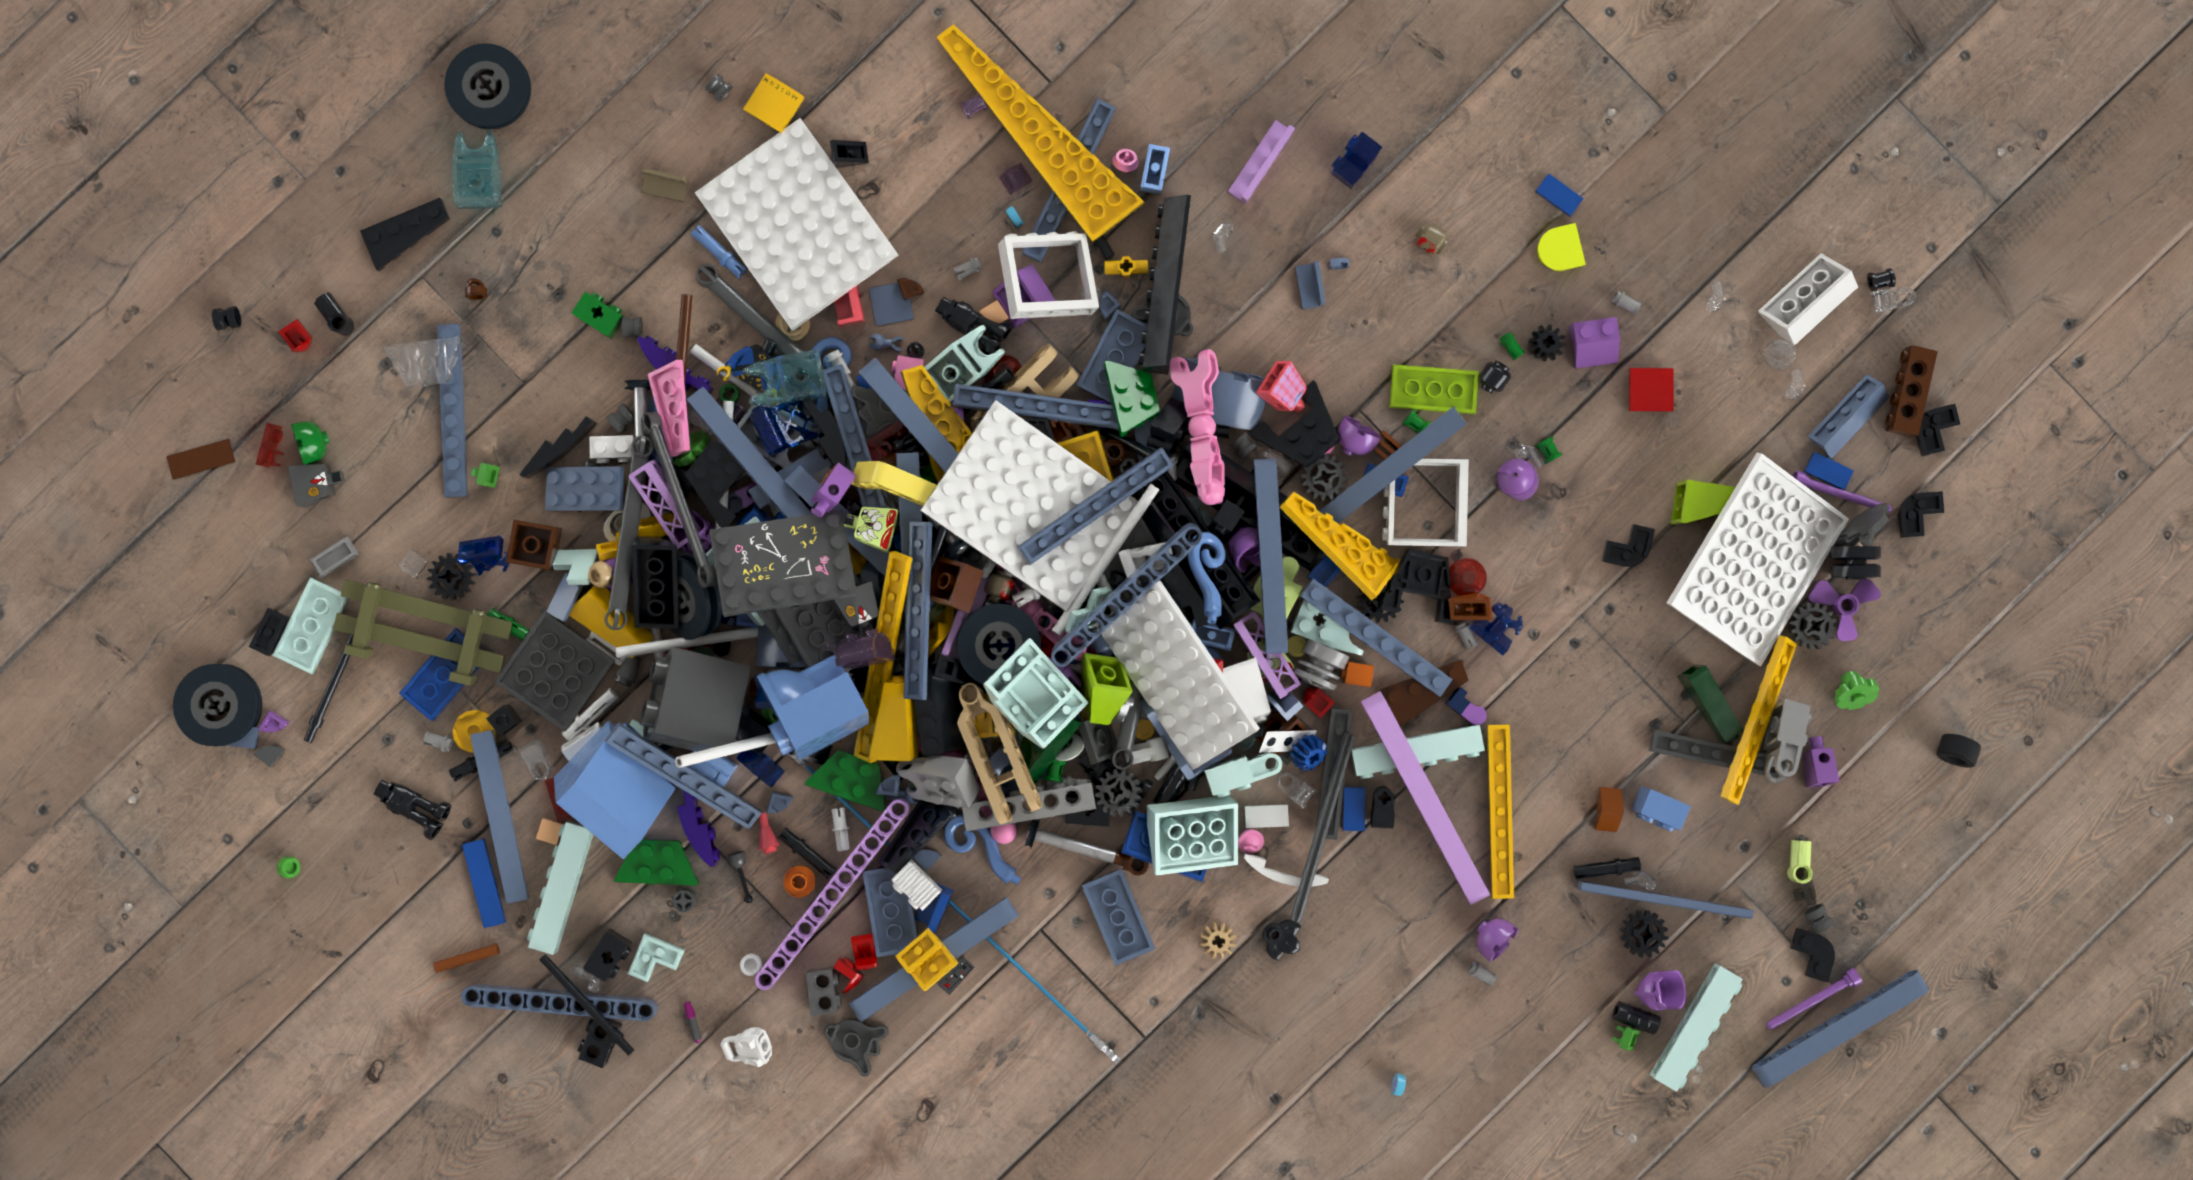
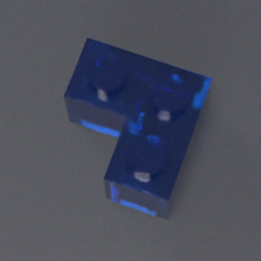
M1363 131L1359 136L1354 134L1345 147V150H1347L1343 158L1338 156L1331 165L1334 168L1331 174L1352 189L1383 147Z

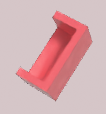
M855 286L834 301L839 327L865 322L858 286Z

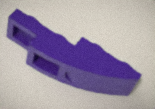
M641 336L638 337L637 340L642 351L656 370L676 360V351L667 346L663 350L657 346L658 341L649 336H646L645 339ZM687 368L685 392L687 393L690 386H693L698 390L704 387L711 394L714 388L709 386L710 381L700 375L698 378L690 375L691 370Z
M683 790L685 804L677 806L684 832L701 859L709 867L716 866L718 864L717 861L720 860V853L718 847L715 848L713 839H716L715 828L711 826L710 822L701 823V819L704 818L702 807H698L696 797Z

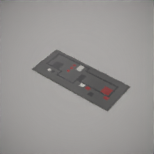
M962 957L958 964L945 975L938 985L950 995L975 967Z

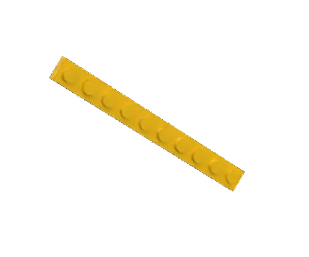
M897 551L889 552L863 699L868 710L869 725L858 730L854 756L869 763L876 761L870 760V751L884 683L891 680L912 557Z

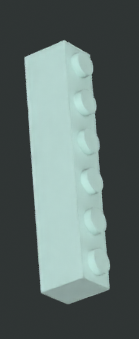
M1469 725L1406 738L1419 763H1424V766L1435 765L1437 760L1445 759L1446 762L1456 761L1458 756L1465 754L1467 758L1480 755V751H1485L1480 725ZM1383 743L1351 749L1350 755L1354 775L1360 776L1361 779L1373 777L1375 772L1381 771L1382 775L1395 772L1394 769L1396 767Z
M572 820L562 824L559 837H561L559 845L555 846L552 855L555 860L553 866L548 868L546 874L548 883L546 887H543L540 894L542 903L540 908L537 907L533 917V920H536L534 929H530L527 941H530L528 948L554 955L559 950L593 838V834L588 829Z
M1714 963L1649 1074L1650 1076L1676 1092L1679 1088H1683L1687 1081L1686 1076L1688 1072L1697 1065L1698 1055L1708 1046L1709 1036L1718 1029L1720 1025L1719 1019L1723 1013L1725 1014L1729 1010L1733 995L1738 994L1740 991L1742 978Z

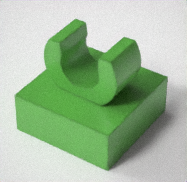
M481 462L479 469L472 467L470 476L477 477L476 484L495 488L500 467Z
M1617 1026L1616 1029L1622 1031L1623 1036L1620 1039L1613 1037L1612 1040L1620 1043V1048L1633 1051L1640 1030L1627 1026L1626 1028Z

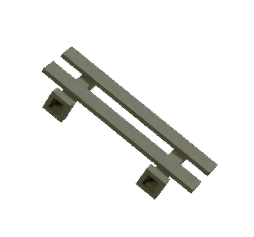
M344 579L341 597L361 601L358 618L341 613L336 614L333 630L354 635L352 644L345 645L344 654L363 659L372 657L374 648L369 647L371 639L459 662L457 670L450 672L449 681L468 686L476 684L478 675L473 674L474 667L501 672L505 655L479 649L482 633L509 639L513 622L485 615L486 612L473 609L468 611L382 589L381 585L368 582L366 585ZM380 606L466 628L463 645L376 623L374 621L377 608Z

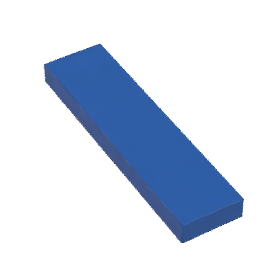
M485 838L462 844L483 927L488 928L506 923Z

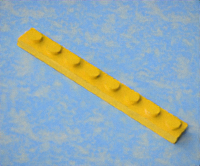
M1779 635L1774 645L1773 653L1767 664L1762 683L1759 686L1756 700L1752 705L1748 722L1745 724L1741 741L1737 746L1733 763L1730 765L1726 782L1722 787L1720 797L1732 804L1739 805L1797 647V644L1786 636Z
M1487 725L1491 898L1512 899L1514 898L1510 725Z

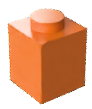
M1347 662L1345 669L1340 672V678H1343V683L1371 687L1374 666Z

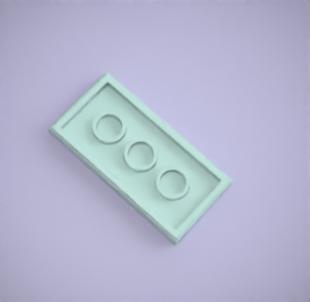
M310 577L272 656L303 671L314 674L335 631L333 627L336 614H343L350 599L341 597V591Z

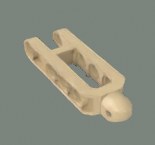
M1046 344L1014 374V380H1011L999 390L1021 393L1028 386L1036 395L1059 398L1077 380L1079 374L1069 366L1057 379L1054 378L1042 389L1034 379L1057 355V351L1050 344ZM978 411L970 419V430L972 433L979 424V418L984 417L987 411Z
M976 683L963 685L959 691V699L963 710L957 725L997 821L1001 825L1012 821V814L1000 785L1013 779L1016 780L1021 795L1024 794L1031 809L1030 812L1042 808L1041 799L1008 719L990 700L985 699L979 685ZM985 712H990L996 726L995 732L999 733L1005 748L1003 751L1007 753L1013 767L1011 771L997 777L974 724L976 716Z

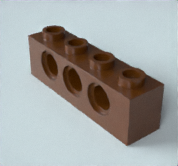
M1911 345L1901 352V368L1895 376L1896 390L1891 395L1890 404H1892V407L1885 420L1887 432L1908 437L1919 435L1938 351ZM1912 365H1915L1918 368L1917 375H1914L1912 373ZM1907 386L1912 387V389H1913V395H1912V396H1909V395L1907 394V392H1906ZM1903 406L1908 409L1907 417H1904L1901 413Z

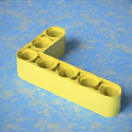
M880 461L857 462L853 472L857 476L851 483L856 487L867 490L882 489L921 506L925 504L937 486L934 483Z

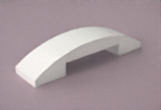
M1249 853L1243 854L1244 859L1264 876L1283 884L1300 885L1301 878L1265 868V858ZM1315 873L1312 886L1327 884L1329 879L1326 876Z

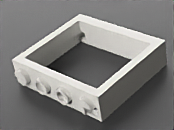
M1076 231L1066 234L1050 232L1046 235L1029 233L1025 236L1008 234L998 244L1011 319L1092 315L1099 308L1086 233L1078 234ZM1076 246L1085 300L1022 303L1013 248Z
M1421 459L1415 464L1419 466H1456L1455 540L1394 538L1395 480L1383 488V497H1387V506H1383V519H1386V528L1382 529V540L1386 541V545L1467 547L1469 459Z

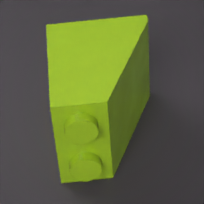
M1688 479L1677 482L1670 525L1685 524L1720 514L1736 487Z
M1083 653L1080 677L1082 686L1080 687L1084 691V698L1089 702L1085 706L1090 723L1109 725L1133 692L1125 667L1116 657Z

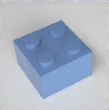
M1640 786L1631 810L1637 812L1635 817L1653 823L1655 820L1656 826L1673 832L1674 829L1681 831L1691 806L1652 789Z

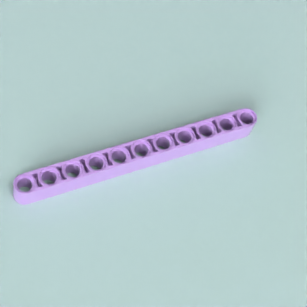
M1379 691L1362 700L1361 703L1470 905L1489 896V891L1384 696Z
M898 797L890 803L755 977V983L759 989L768 990L776 983L910 810V804L907 799ZM894 804H903L905 808L904 813H897L894 810ZM881 821H889L891 829L888 831L883 830L880 825ZM870 837L876 838L878 846L875 848L870 847L867 839ZM857 854L862 855L865 863L857 864L854 861V856ZM841 872H849L851 881H844L841 878ZM828 889H835L838 893V897H829L827 893ZM817 905L822 906L825 914L817 915L814 907ZM801 923H808L811 926V932H804L801 928ZM788 940H795L798 948L791 949L788 946ZM775 957L783 958L785 965L778 966L775 963ZM768 974L771 977V982L765 983L761 975Z

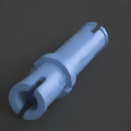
M701 225L696 227L697 231L694 229L691 232V236L720 261L719 263L722 267L726 266L738 279L742 277L741 273L743 275L746 273L747 268L734 257V254L731 251L728 252Z

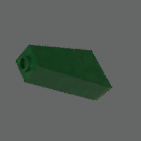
M1693 665L1679 674L1677 678L1718 740L1731 743L1739 738L1738 734L1743 729L1707 666Z
M1076 717L1044 749L1025 736L1023 737L1019 748L1034 784H1036L1082 724Z

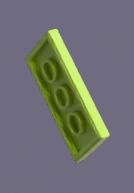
M1393 364L1389 408L1447 412L1454 406L1460 414L1475 415L1479 371Z

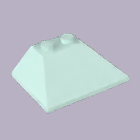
M1028 638L983 684L991 702L1020 734L1042 749L1089 703L1031 638Z

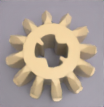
M1213 922V930L1205 926L1208 935L1200 934V937L1206 940L1200 942V946H1208L1204 953L1207 955L1212 951L1211 957L1213 959L1216 958L1217 953H1219L1221 959H1224L1223 952L1226 951L1227 954L1231 955L1232 952L1228 947H1236V943L1231 942V940L1236 939V935L1230 934L1233 930L1232 927H1228L1224 931V922H1221L1219 928H1217L1216 922ZM1219 935L1221 939L1224 938V941H1221V945H1217L1216 942L1212 943V940H1215V936Z

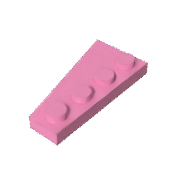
M675 360L647 374L670 457H677L690 451L683 361Z

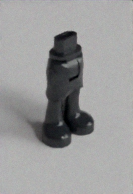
M943 297L935 309V312L942 315V319L949 326L964 336L976 329L973 326L978 324L979 326L984 325L986 330L1001 341H1004L1012 329V324L1009 322H994L982 316L983 314L975 311L970 304L964 301L957 302L954 299L950 301ZM985 333L982 334L978 341L984 347L986 355L995 353L1001 346L1000 341Z
M1087 752L1078 762L1095 785H1102L1099 779L1100 777L1106 779V772H1109L1111 775L1114 774V769H1117L1119 774L1122 772V770L1112 764L1110 759L1091 765ZM1149 779L1140 781L1137 787L1142 788L1143 792L1138 795L1144 798L1154 782ZM1127 781L1128 787L1132 789L1131 784ZM1120 790L1119 792H1115V795L1118 796V794H1122L1123 792ZM1134 807L1131 808L1132 814L1136 809Z
M384 780L379 782L373 794L381 798L380 802L384 803L392 813L400 814L420 824L424 828V837L429 840H433L443 827V823L440 821L447 819L452 806L444 801L440 804L434 803L421 797L422 794L394 782L388 783ZM416 806L431 813L436 819L417 811Z

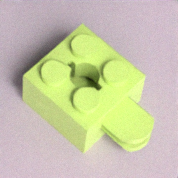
M1292 557L1282 558L1286 619L1303 588L1292 582L1299 569L1297 560ZM1259 573L1252 589L1260 599V602L1250 608V610L1263 616L1261 575Z

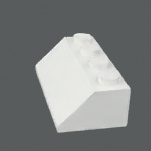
M1821 253L1759 309L1758 312L1780 337L1795 345L1856 290L1858 286L1851 270Z

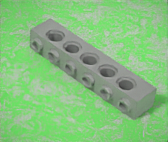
M1086 778L1074 780V785L1065 786V782L1052 784L1051 789L1045 790L1043 786L1036 787L1041 799L1042 808L1033 812L1023 807L1022 802L1025 800L1024 794L1021 795L1020 790L1010 791L1009 796H1005V799L1013 805V811L1011 812L1012 821L1002 825L1096 809L1092 781L1087 782ZM1075 791L1078 794L1077 801L1073 803L1068 802L1065 797L1066 793ZM1046 795H1054L1057 799L1056 804L1047 806L1044 803ZM975 797L970 808L962 807L966 831L1001 825L997 821L993 810L989 817L980 815L979 810L982 806H988L992 810L988 799L979 801V797Z

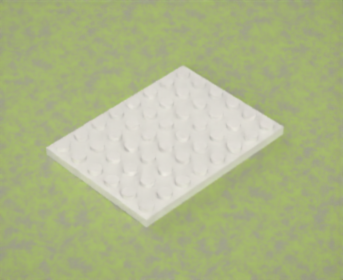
M801 118L695 192L792 331L899 256Z
M995 400L920 511L1055 605L1067 611L1089 578L1097 562L1138 503V500L1132 496L1128 497L1039 560L1029 565L1017 546L1111 481Z
M1756 453L1668 599L1667 604L1744 658L1761 667L1849 518L1765 455Z

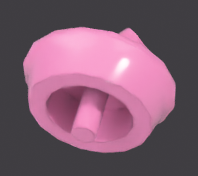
M1129 149L1119 150L1112 159L1115 168L1123 172L1134 171L1139 164L1137 155Z
M1254 829L1243 831L1238 838V847L1244 853H1256L1264 845L1263 835Z

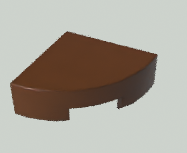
M907 278L897 279L904 301L925 294L923 288L917 282Z

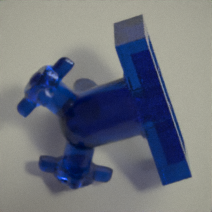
M501 536L459 542L457 561L461 565L471 563L479 576L482 575L483 571H490L496 565L503 566L502 571L506 572L510 564L506 562L507 553L504 552V558L502 557L504 540Z
M1499 602L1492 606V612L1496 615V618L1491 623L1488 620H1473L1469 629L1503 656L1509 650L1512 640L1504 633L1509 628L1515 629V635H1519L1523 628V620L1520 615L1518 620H1512L1510 617L1513 609L1508 607L1507 604Z

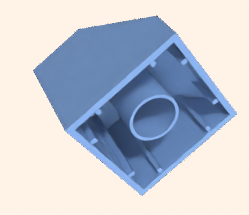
M608 720L554 776L556 804L624 859L643 839L676 787L670 781L607 744L605 739L615 727ZM624 722V723L622 724V725L626 726L627 728H629L630 730L634 731L635 733L639 734V733H638L631 725H629L628 723Z

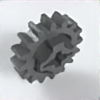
M1324 454L1323 459L1319 458L1308 468H1302L1306 471V474L1300 475V478L1305 479L1301 486L1308 487L1305 493L1312 492L1313 499L1320 496L1321 501H1324L1325 496H1328L1329 500H1332L1333 493L1339 496L1341 493L1338 489L1346 488L1342 481L1348 480V477L1343 476L1347 469L1340 468L1343 462L1336 463L1335 456L1329 460L1328 455ZM1324 463L1330 464L1335 470L1326 468ZM1316 466L1317 472L1314 477L1310 478L1311 470ZM1321 472H1323L1324 475L1333 474V476H1330L1326 480L1327 483H1325L1324 480L1315 481L1322 475ZM1338 477V483L1335 486V488L1332 489L1333 479ZM1313 485L1322 487L1324 492L1316 490Z
M1805 603L1804 609L1797 607L1798 614L1793 613L1791 615L1794 621L1788 622L1789 625L1793 626V629H1790L1788 632L1795 634L1792 640H1800L1799 646L1804 647L1806 645L1807 649H1813V647L1821 649V643L1829 645L1827 639H1834L1835 636L1831 633L1838 629L1833 627V623L1837 622V619H1831L1830 617L1833 611L1826 612L1827 606L1822 605L1819 608V603H1813L1812 607L1810 603ZM1809 612H1817L1820 615L1813 617V615L1809 614ZM1811 622H1816L1813 626L1815 630H1810V627H1812ZM1812 635L1817 640L1811 641L1806 639V637Z
M1114 769L1113 775L1106 772L1107 778L1103 779L1100 777L1099 779L1102 785H1096L1095 787L1100 791V793L1095 794L1097 799H1101L1097 802L1098 806H1104L1103 811L1105 813L1110 811L1112 817H1115L1117 812L1120 817H1124L1125 811L1132 814V807L1138 809L1136 801H1142L1138 794L1142 793L1143 789L1137 787L1140 781L1138 779L1134 780L1135 775L1132 773L1127 776V771L1124 769L1121 774H1119L1117 769ZM1127 781L1132 786V792L1127 789ZM1120 790L1123 792L1122 794H1118V796L1115 795V792H1119ZM1105 794L1111 798L1110 805L1106 801Z

